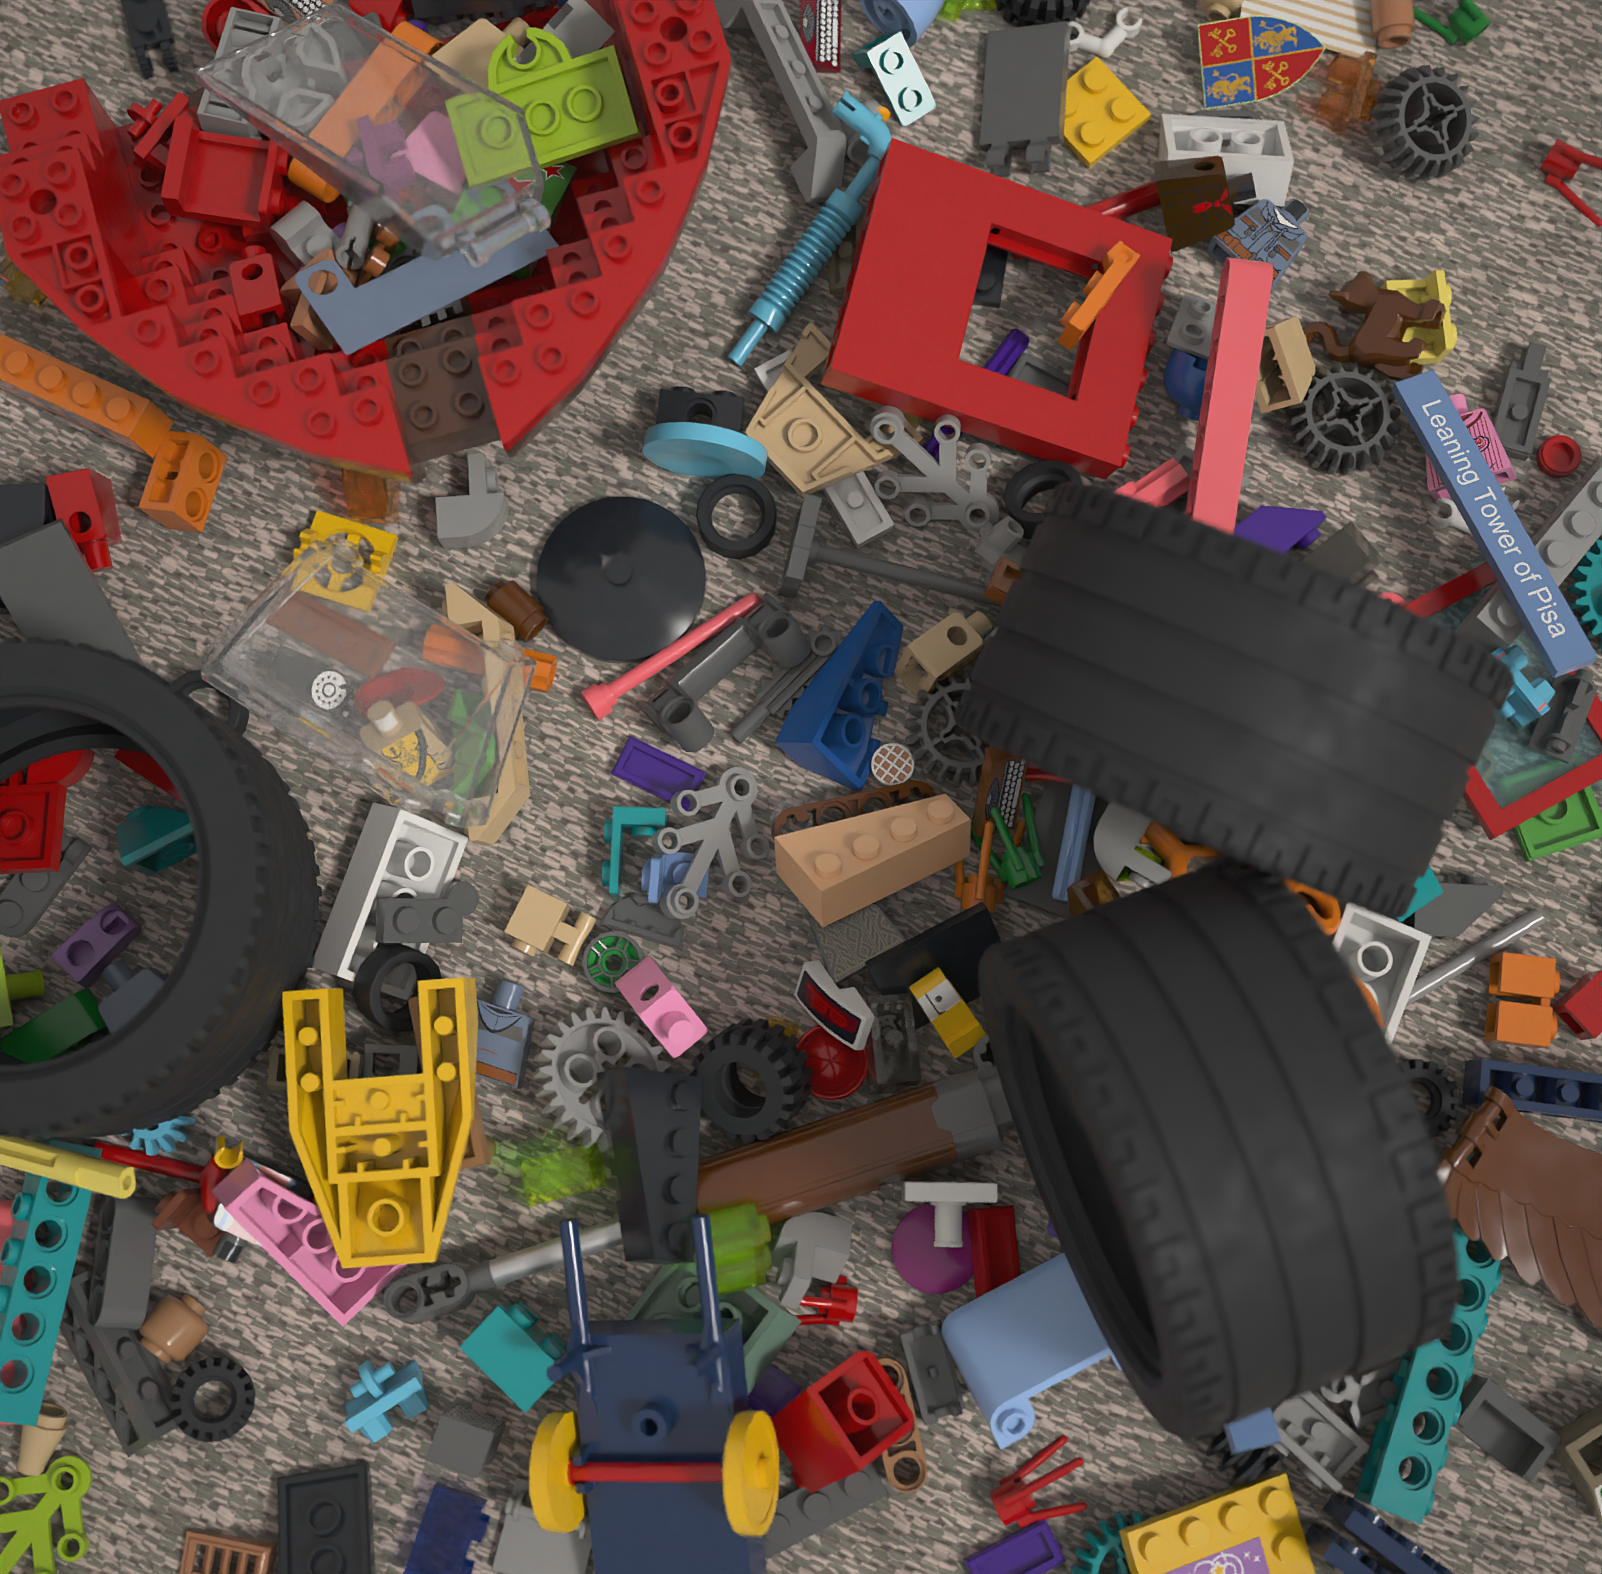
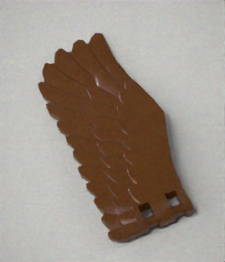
M1490 1085L1481 1096L1484 1102L1477 1112L1471 1110L1455 1132L1458 1138L1452 1147L1444 1146L1437 1159L1452 1220L1455 1219L1459 1231L1468 1240L1476 1241L1479 1239L1490 1258L1500 1261L1506 1257L1516 1275L1526 1284L1532 1286L1541 1281L1556 1302L1566 1306L1574 1304L1590 1325L1602 1329V1154L1573 1144L1542 1129L1519 1113L1514 1107L1512 1100L1503 1091ZM1499 1115L1501 1118L1494 1126L1492 1122ZM1473 1151L1474 1154L1468 1162L1466 1159Z

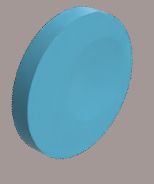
M668 422L649 427L645 432L642 449L644 456L661 468L681 475L715 480L731 474L747 475L757 479L765 472L768 456L766 448L749 436L718 426L691 422Z

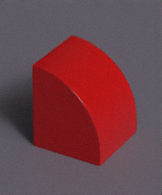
M89 749L77 750L36 762L28 766L26 784L60 783L69 788L79 782L88 772L95 752Z

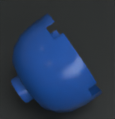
M1173 347L1163 375L1164 388L1169 398L1180 405L1178 409L1179 414L1199 421L1208 360Z

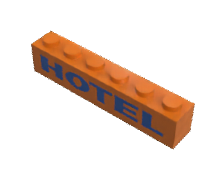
M0 333V389L154 458L174 421L153 402Z

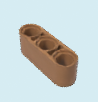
M878 1355L876 1358L881 1366L889 1365L897 1370L898 1377L894 1385L914 1416L911 1431L882 1453L886 1475L890 1485L897 1491L913 1493L925 1484L928 1474L907 1377L901 1363L895 1357ZM903 1457H910L918 1462L917 1473L910 1479L903 1480L898 1478L893 1473L895 1463Z

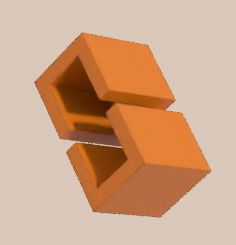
M1507 952L1490 956L1488 994L1532 1000V1004L1500 1000L1497 1001V1004L1487 1003L1484 1042L1535 1049L1550 1047V1041L1555 1038L1557 1032V1017L1555 1014H1552L1553 1007H1550V999L1558 994L1560 988V973L1558 970H1555V958Z

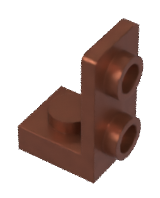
M200 1188L181 1189L179 1192L172 1190L157 1205L155 1211L159 1215L153 1220L151 1225L157 1231L178 1228L210 1257H214L215 1255L212 1252L224 1230L213 1226L206 1217L207 1212L201 1205Z

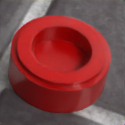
M1565 435L1549 437L1539 446L1536 454V461L1540 470L1553 478L1569 476L1578 468L1582 459L1579 445L1572 438Z

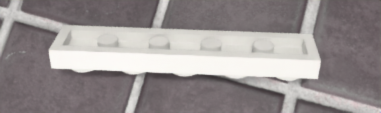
M791 349L754 369L755 376L766 394L773 387L782 372L784 363L792 352ZM860 472L822 489L857 549L894 530V522L864 472Z

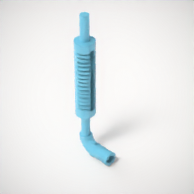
M847 90L837 105H835L831 114L836 115L861 135L859 140L869 147L867 151L869 158L845 192L839 189H835L824 204L825 207L820 208V213L815 215L816 220H812L810 222L811 226L806 228L807 233H803L801 235L802 239L796 242L798 246H793V252H790L787 255L788 259L783 261L784 265H780L778 268L779 272L774 273L775 278L769 280L770 285L764 287L765 291L760 293L761 298H758L747 312L754 320L728 355V358L740 367L767 329L774 334L779 332L786 322L785 316H790V309L794 310L796 308L795 303L800 302L799 296L804 297V290H809V284L814 282L813 277H818V271L823 270L822 264H827V258L833 256L831 251L835 252L837 250L836 245L842 243L840 238L845 239V232H850V225H855L864 212L858 201L874 180L880 157L892 137L889 128L881 120L883 116L878 112L874 114L850 95V92Z

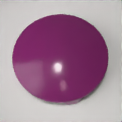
M930 1203L923 1204L908 1212L897 1225L892 1240L893 1260L900 1275L914 1288L931 1294L948 1293L964 1285L973 1275L968 1216L962 1212L961 1242H963V1247H935V1205H930Z

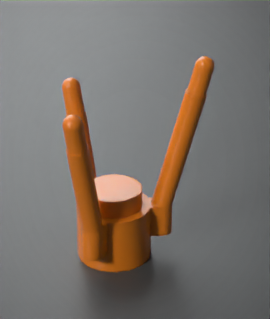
M1023 820L1018 822L1012 837L1016 848L1021 843L1026 827ZM991 821L985 824L978 875H968V883H966L963 859L954 863L956 880L954 898H961L960 909L966 910L983 902L989 913H994L995 903L1002 904L1003 890L1006 883L1001 884L999 878H997L995 886H993L994 878L988 877L994 824Z

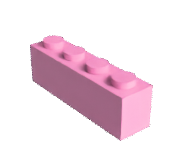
M248 1158L212 1190L223 1208L342 1327L408 1265L396 1264L342 1268L319 1207L267 1178Z

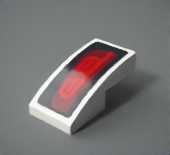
M820 960L804 962L794 993L796 999L808 1014L832 1036L856 1051L864 1049L875 1016L856 988L839 989Z

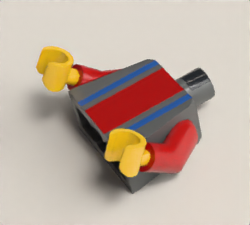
M220 1135L215 1141V1153L211 1155L199 1176L201 1205L207 1212L206 1217L210 1223L224 1230L212 1253L223 1260L237 1264L248 1241L259 1246L261 1245L223 1208L212 1190L245 1159L248 1158L267 1178L318 1206L314 1193L311 1194L313 1191L307 1180L243 1152V1140H239L236 1147L230 1146L229 1149L225 1148V1136Z

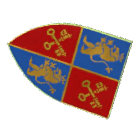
M1244 16L1197 24L1205 110L1264 100L1283 92L1298 82L1314 66L1326 46L1307 29L1294 22L1274 16Z

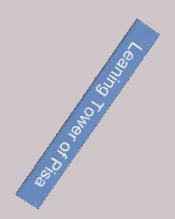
M1430 370L1396 382L1392 389L1393 395L1552 678L1593 664L1598 658L1596 652L1435 371Z

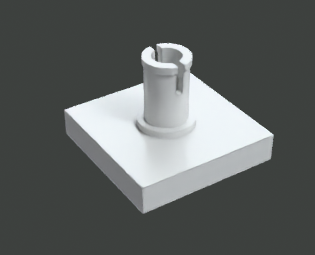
M902 1181L901 1199L905 1201H930V1205H935V1247H963V1242H961L962 1206L966 1205V1202H997V1183Z

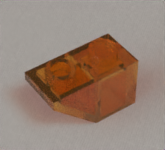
M341 468L349 518L361 524H399L401 482Z

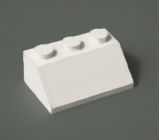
M1173 114L1161 115L1158 161L1220 156L1223 159L1227 178L1252 172L1256 198L1234 204H1249L1253 206L1262 199H1268L1275 206H1284L1294 164L1284 121ZM1230 139L1229 146H1221L1222 140Z

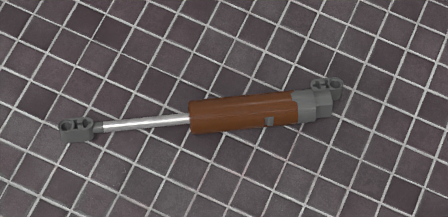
M988 1035L981 1038L975 1045L972 1069L876 1100L873 1103L856 1109L852 1108L771 1135L769 1138L761 1141L756 1140L699 1159L696 1214L710 1215L713 1245L789 1220L792 1217L801 1216L878 1190L881 1186L898 1181L902 1182L1000 1149L999 1133L1013 1129L1015 1125L997 1068L993 1067L990 1061L985 1062L986 1053L992 1051ZM619 1217L579 1230L582 1258L623 1244ZM561 1237L465 1269L449 1263L400 1278L392 1282L386 1289L383 1297L384 1307L390 1316L410 1325L420 1324L462 1310L472 1303L476 1293L564 1264ZM451 1278L461 1282V1285L454 1288L455 1295L453 1297L445 1292H438L450 1287ZM428 1287L434 1289L437 1293L431 1294ZM416 1290L418 1295L416 1307L408 1313H402L400 1309L401 1298L408 1291Z

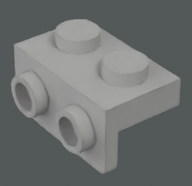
M1313 1392L1290 1401L1283 1400L1279 1405L1272 1407L1271 1410L1281 1441L1273 1444V1446L1286 1457L1292 1451L1305 1464L1300 1470L1317 1487L1322 1489L1327 1484L1338 1493L1343 1487L1340 1479L1369 1449L1370 1445Z

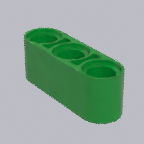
M85 989L65 998L0 1039V1050L28 1064L41 1063L57 1059L65 1053L67 1055L75 1053L92 1042L91 1037L102 1030H105L106 1033L109 1030L98 1011L99 1003L92 991Z

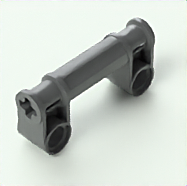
M765 593L761 596L762 602L744 618L738 616L734 623L672 677L669 676L665 680L666 686L648 701L642 700L638 703L640 709L662 733L665 732L682 750L695 752L707 746L712 740L714 727L696 702L755 650L761 649L782 667L798 665L808 656L811 650L810 642L790 612L785 610L770 594Z

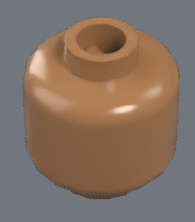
M186 1293L180 1300L171 1295L162 1297L145 1317L139 1329L143 1336L139 1343L165 1364H168L171 1359L179 1362L184 1361L208 1332V1325L201 1317L206 1309Z

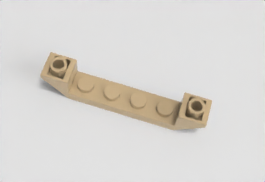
M455 583L445 584L446 598L442 601V611L449 627L464 635L483 632L479 636V650L482 658L486 660L487 677L483 679V692L486 700L490 703L491 719L487 722V732L490 734L491 744L494 745L495 762L491 765V776L495 787L498 788V793L465 798L466 810L462 814V825L465 834L469 836V842L489 846L495 844L530 797L514 626L467 590Z

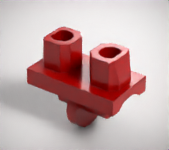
M180 91L158 119L156 116L163 106L153 98L145 108L132 102L126 110L131 119L134 120L127 133L132 138L138 140L145 130L147 131L133 149V153L136 156L133 163L143 171L150 166L165 175L170 148L167 141L172 136L175 116L193 118L198 131H203L198 116L190 110V99Z

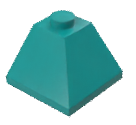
M146 805L131 811L126 816L128 820L116 826L120 858L123 865L149 877L198 852L193 826L188 813Z

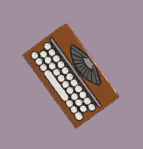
M986 747L971 822L976 837H984L985 824L988 821L994 824L993 835L999 833L991 814L993 807L999 809L1008 830L1015 828L1028 762L997 747Z

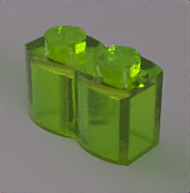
M754 1203L705 1213L710 1215L718 1296L765 1285V1271L772 1270L770 1251L767 1243H765L771 1241L766 1215H757Z

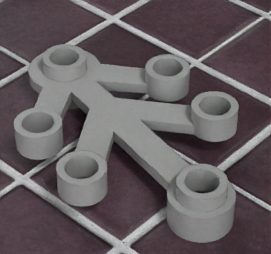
M882 406L873 413L870 422L872 437L879 443L892 444L924 473L898 474L893 470H884L876 478L875 492L883 499H893L899 492H943L954 501L929 503L924 498H913L908 502L905 512V518L910 525L921 527L926 525L930 519L959 520L965 528L980 532V529L988 521L993 525L996 524L1000 512L999 504L995 497L987 492V469L991 463V451L988 446L982 443H975L969 446L966 451L965 465L971 471L970 491L957 480V440L961 430V423L958 418L946 414L939 417L935 423L934 436L939 442L938 462L904 431L905 417L898 408ZM883 424H888L893 427L894 432L884 433L880 431L879 427ZM951 425L954 427L955 432L944 434L940 427ZM975 453H980L986 459L981 463H977L971 459V456ZM890 480L895 484V487L886 489L881 485V482ZM921 508L926 514L915 516L911 510ZM981 509L986 514L983 517H975L971 514V511Z
M742 767L729 768L720 774L716 786L699 791L683 790L672 796L670 802L671 809L679 817L695 815L702 806L719 803L712 819L678 829L670 827L659 829L652 836L653 849L658 854L664 855L676 853L681 846L701 840L680 884L667 887L661 894L660 908L666 917L680 920L690 918L695 914L699 905V898L696 892L715 853H717L723 875V892L730 898H739L748 895L751 891V879L747 873L740 871L729 831V825L735 814L743 839L740 843V851L743 857L753 861L763 859L768 855L770 850L769 841L764 835L758 833L751 804L757 796V783L754 776L748 770ZM736 781H739L743 786L741 796L735 792L734 785ZM683 796H686L690 801L688 811H685L681 806ZM664 834H668L671 838L672 844L669 849L665 848L662 844ZM753 840L760 844V852L757 855L751 850V842ZM735 877L741 882L739 892H736L732 886ZM682 893L687 898V907L685 909L679 905V897Z

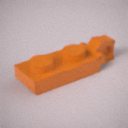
M1119 241L1107 252L1102 260L1104 275L1096 271L1082 291L1083 294L1088 296L1082 305L1074 301L1059 323L1065 326V329L1057 342L1066 349L1072 350L1141 256L1138 252L1136 253L1123 244L1124 242Z

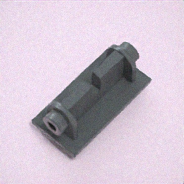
M1577 669L1573 675L1567 673L1553 678L1551 687L1555 690V695L1547 704L1550 710L1537 719L1527 747L1568 764L1570 762L1599 687L1592 681L1594 675L1590 671Z

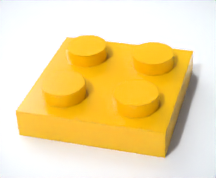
M1095 57L1067 80L1063 142L1089 169L1150 119L1151 113L1098 57Z

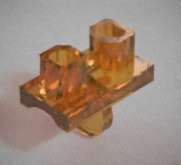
M1366 50L1357 59L1353 56L1339 53L1331 61L1326 77L1328 80L1343 85V91L1341 93L1328 88L1322 94L1316 110V114L1333 122L1331 132L1344 135L1347 125L1356 124L1359 119L1363 122L1371 121L1372 115L1369 112L1374 106L1378 105L1375 97L1381 91V82L1376 79L1371 80L1378 54Z

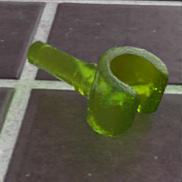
M945 0L939 13L947 19L958 21L962 9L995 10L996 2L995 0Z

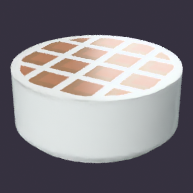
M896 743L885 744L878 748L871 761V771L876 781L886 787L907 782L914 770V761L911 758L912 754L910 751Z

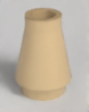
M42 1402L36 1426L22 1425L19 1459L16 1465V1469L19 1472L30 1476L43 1474L47 1462L69 1427V1423L66 1420L68 1412L65 1408L57 1404Z

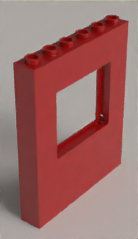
M891 138L880 157L820 384L884 406L896 407L902 412L935 423L943 415H953L961 423V432L1044 460H1059L1071 464L1077 471L1105 480L1117 469H1122L1125 466L1130 454V445L1126 444L1128 433L1134 427L1139 414V407L1135 405L1137 393L1142 390L1148 375V369L1144 368L1146 355L1150 353L1156 340V331L1152 330L1154 319L1159 315L1165 300V294L1161 293V288L1173 265V257L1169 256L1173 239ZM998 228L999 230L997 234L990 233L991 229ZM1119 241L1124 242L1123 244L1141 255L1104 308L1080 338L1066 396L959 360L987 244L1088 280L1093 277L1096 271L1104 275L1102 260L1107 252ZM1093 264H1099L1097 270L1091 268ZM944 425L946 427L954 429V427H952L951 425Z

